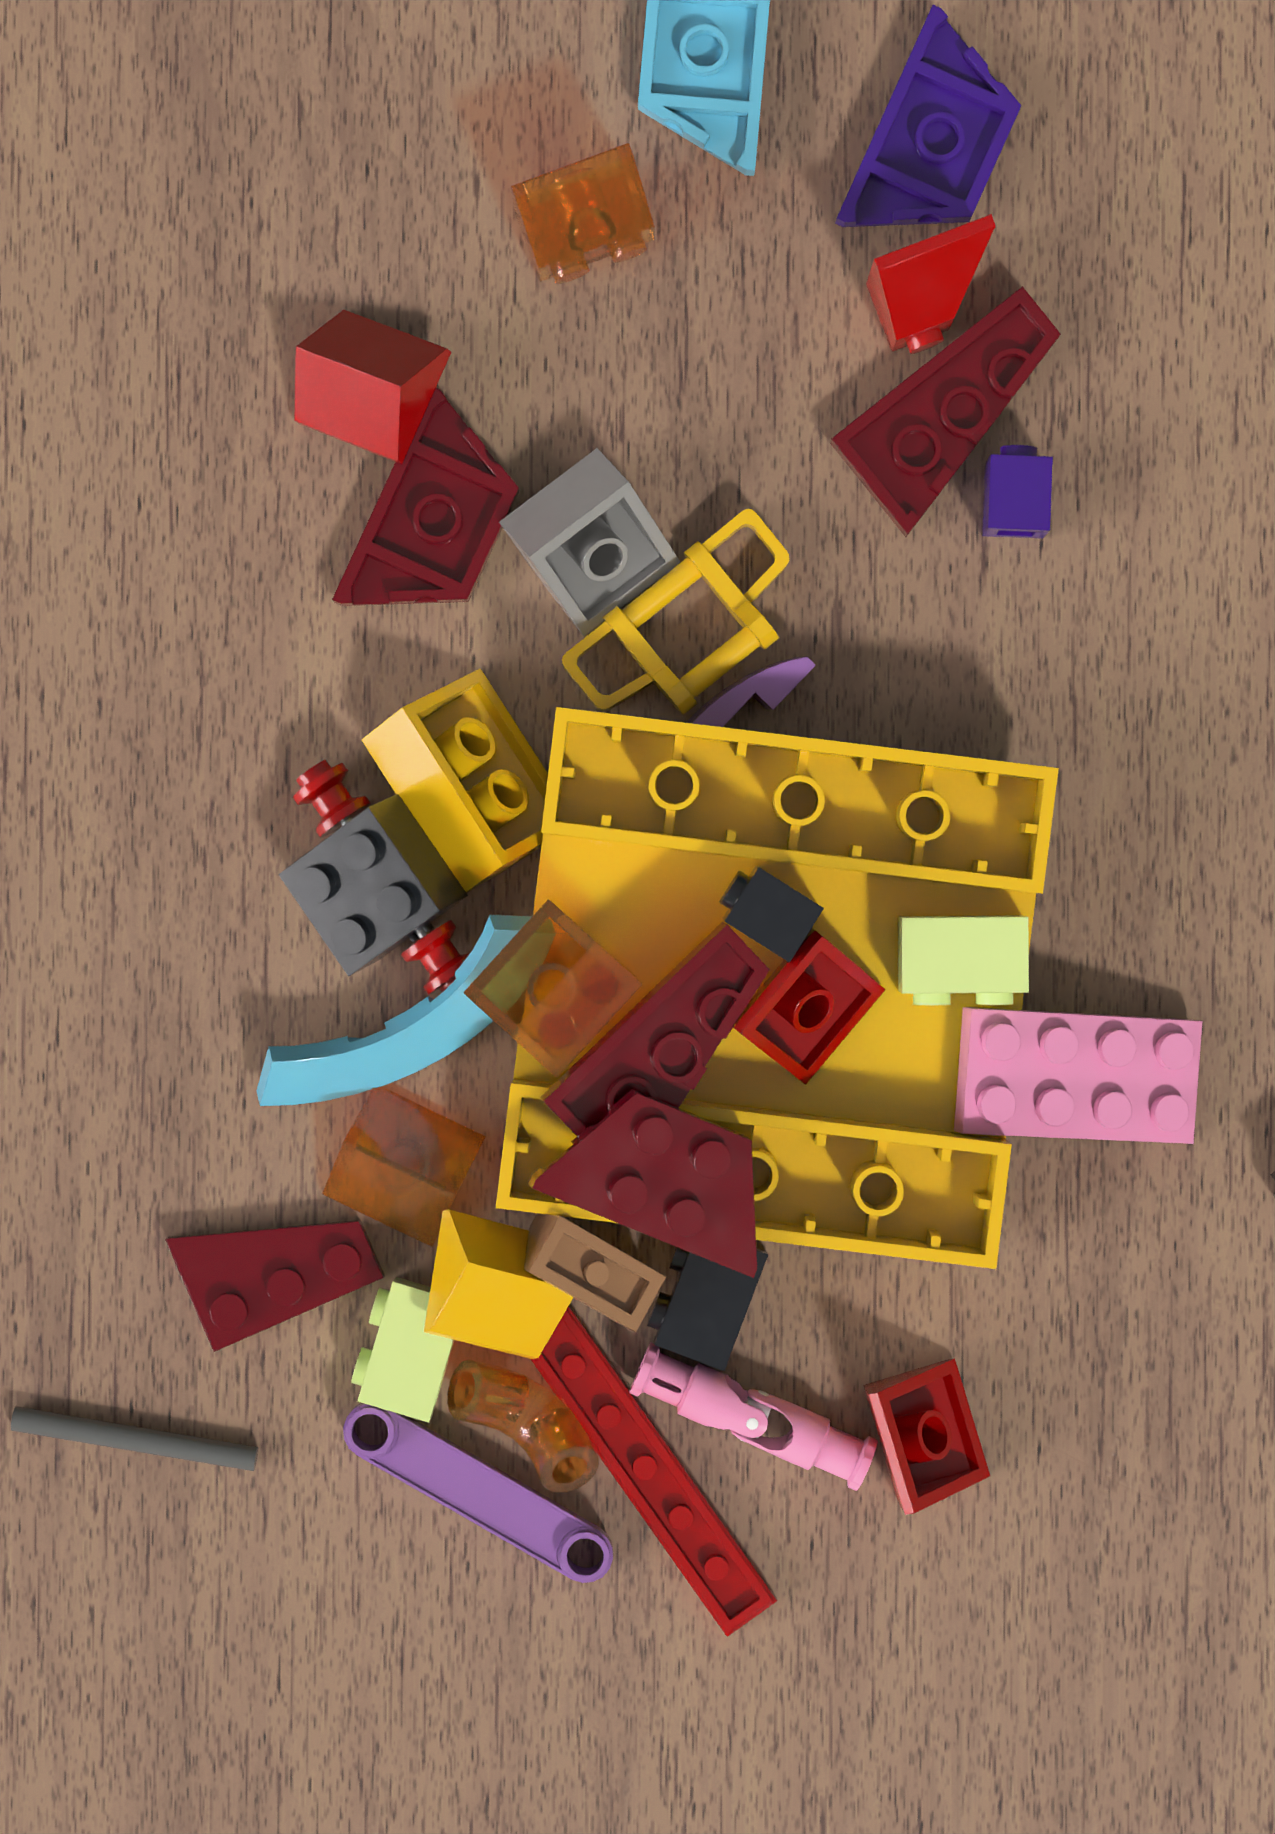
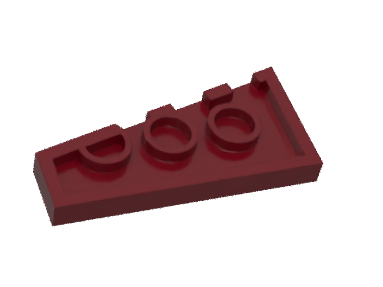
M1023 286L830 440L833 448L905 537L909 535L1061 335Z
M721 922L540 1098L576 1136L588 1126L598 1124L608 1115L609 1108L632 1089L679 1108L691 1089L694 1090L707 1070L706 1064L722 1039L728 1037L770 969L728 924Z

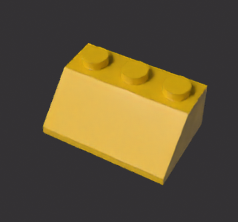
M481 668L402 707L362 739V742L395 794H399L466 893L541 848L543 836L541 828L548 773Z

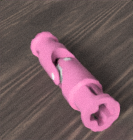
M650 1342L629 1391L630 1394L637 1397L642 1393H646L676 1406L677 1414L704 1426L722 1430L730 1429L731 1433L741 1441L806 1470L815 1466L847 1480L848 1488L855 1491L858 1490L868 1472L878 1444V1440L868 1436L865 1440L859 1439L830 1426L829 1418L764 1391L755 1389L744 1390L739 1383L728 1375L706 1365L698 1363L692 1367L660 1353L659 1346L654 1345L652 1342ZM771 1408L782 1413L792 1425L791 1430L782 1437L768 1438L761 1436L767 1429V1418Z

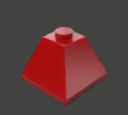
M992 214L873 260L866 286L892 352L907 346L910 354H915L930 349L944 341L942 333L950 329L996 225Z

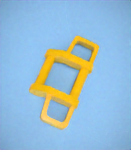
M743 510L704 543L701 544L699 541L694 543L683 552L686 558L622 610L618 606L613 608L602 617L605 621L603 624L563 655L562 665L598 710L608 711L654 683L674 707L684 715L697 705L694 698L759 646L764 650L779 639L776 631L752 603L785 570L790 558L787 550L754 510ZM748 527L755 532L772 553L774 563L743 595L710 553L741 528ZM702 578L743 628L678 679L637 628L698 579ZM613 632L644 670L645 674L610 695H603L592 685L577 663L580 657Z

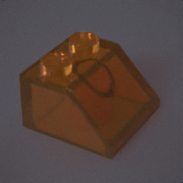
M629 143L511 186L515 215L540 282L552 277L556 284L575 280L590 271L588 264L611 256L613 263L632 259L647 250L645 243L654 240L655 226Z
M548 899L463 993L551 1074L558 1078L642 986L643 981L597 939Z

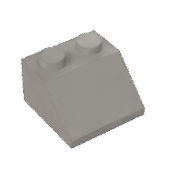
M598 448L499 522L528 565L583 636L604 621L602 617L613 608L618 606L621 609L680 563V560L629 481Z

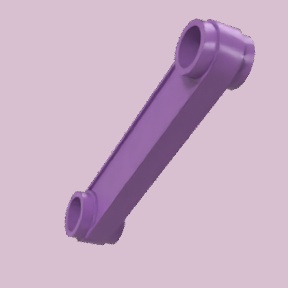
M364 1403L357 1405L347 1416L343 1426L344 1440L352 1452L367 1462L572 1580L581 1583L594 1582L602 1578L610 1569L613 1560V1544L608 1534L597 1525L408 1416ZM365 1414H374L382 1418L388 1427V1437L385 1442L379 1445H369L360 1440L355 1429L357 1419ZM588 1538L601 1546L603 1557L597 1565L582 1568L571 1561L568 1549L575 1541Z

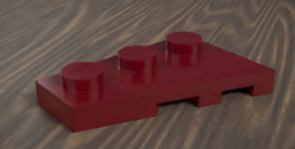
M361 1220L251 1231H233L218 1234L177 1236L165 1239L213 1352L385 1277Z

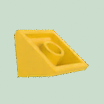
M450 1209L443 1211L425 1320V1333L529 1359L539 1358L573 1297L524 1270L529 1230Z

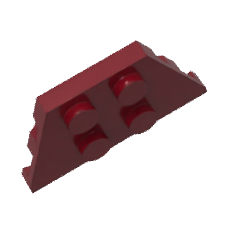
M435 389L403 463L395 462L332 598V601L338 605L364 606L469 602L503 528L499 522L509 515L519 494V487L503 467L496 462L473 430L458 415L440 389Z
M632 1089L609 1108L608 1115L598 1124L588 1126L571 1141L573 1145L547 1168L543 1170L541 1167L531 1176L528 1184L532 1189L752 1278L756 1274L757 1250L752 1140L741 1133Z

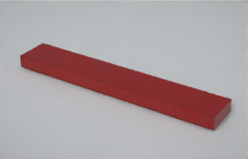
M568 1306L539 1358L531 1359V1361L728 1637L777 1602V1598L635 1397L629 1393L628 1387L572 1308Z

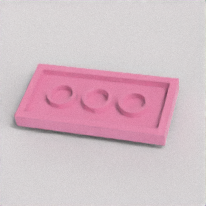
M963 1007L954 1131L962 1134L1193 1144L1203 1021Z

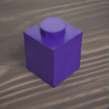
M1028 445L1002 446L1000 455L991 454L985 463L982 536L1043 539L1048 534L1051 520L1053 457L1037 456L1038 448Z

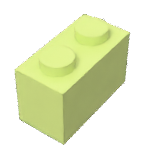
M1023 915L898 916V991L902 994H913V1005H951V993H976V1004L978 1005L1013 1004V993H1029L1028 917Z
M396 1277L392 1282L390 1291L382 1288L378 1289L369 1319V1324L379 1326L373 1350L361 1348L351 1383L362 1386L357 1402L430 1422L455 1341L424 1332L431 1287Z

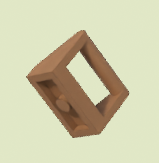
M538 1213L530 1225L524 1270L627 1329L636 1332L666 1276L559 1215Z

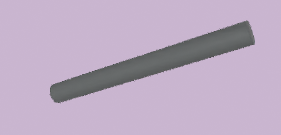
M15 1406L11 1420V1431L249 1471L255 1470L259 1447L18 1406Z

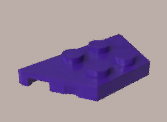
M932 5L838 213L835 224L841 227L970 222L1020 111L1021 104L1003 83L994 79L989 73L988 64L973 46L969 48L947 22V14L938 6Z

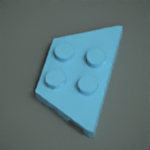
M647 0L638 110L742 174L754 176L770 0Z

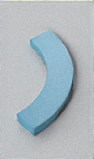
M489 915L484 930L473 950L455 971L456 979L435 999L428 996L407 1011L384 1022L386 1029L364 1038L345 1036L319 1043L295 1046H268L256 1090L259 1105H297L355 1095L414 1074L446 1057L491 1024L513 1002L530 980L542 960L554 933L550 918Z

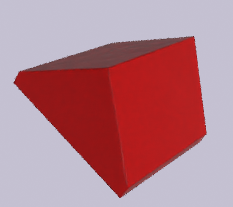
M343 309L296 346L294 421L402 464L451 355V351L448 348Z
M811 928L790 963L785 959L752 997L733 1028L806 1085L886 989L821 934Z
M955 1358L863 1385L898 1503L905 1515L919 1512L990 1477Z

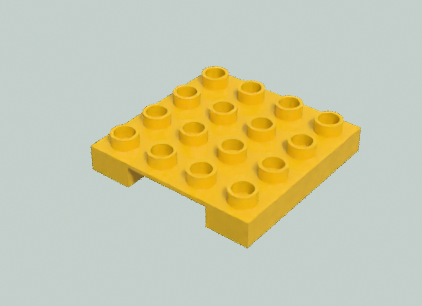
M556 707L541 833H543L533 911V916L550 918L554 933L542 960L530 980L524 986L514 1076L510 1085L496 1208L616 1223L532 1189L528 1184L531 1176L541 1167L543 1170L573 1145L571 1141L577 1137L540 1097L721 922L726 923L722 918L728 908L719 902L739 870L749 876L755 866L823 907V911L812 928L886 990L806 1085L733 1028L728 1037L722 1039L706 1064L707 1070L695 1089L689 1091L679 1108L741 1133L752 1140L756 1240L996 1269L1012 1144L1004 1135L962 1134L954 1131L963 1007L1022 1010L1024 993H1013V1004L978 1005L976 1004V993H951V1005H913V994H902L898 991V916L1023 915L1028 917L1030 948L1036 893L1043 894L1059 768ZM729 925L770 969L757 989L758 991L784 959Z

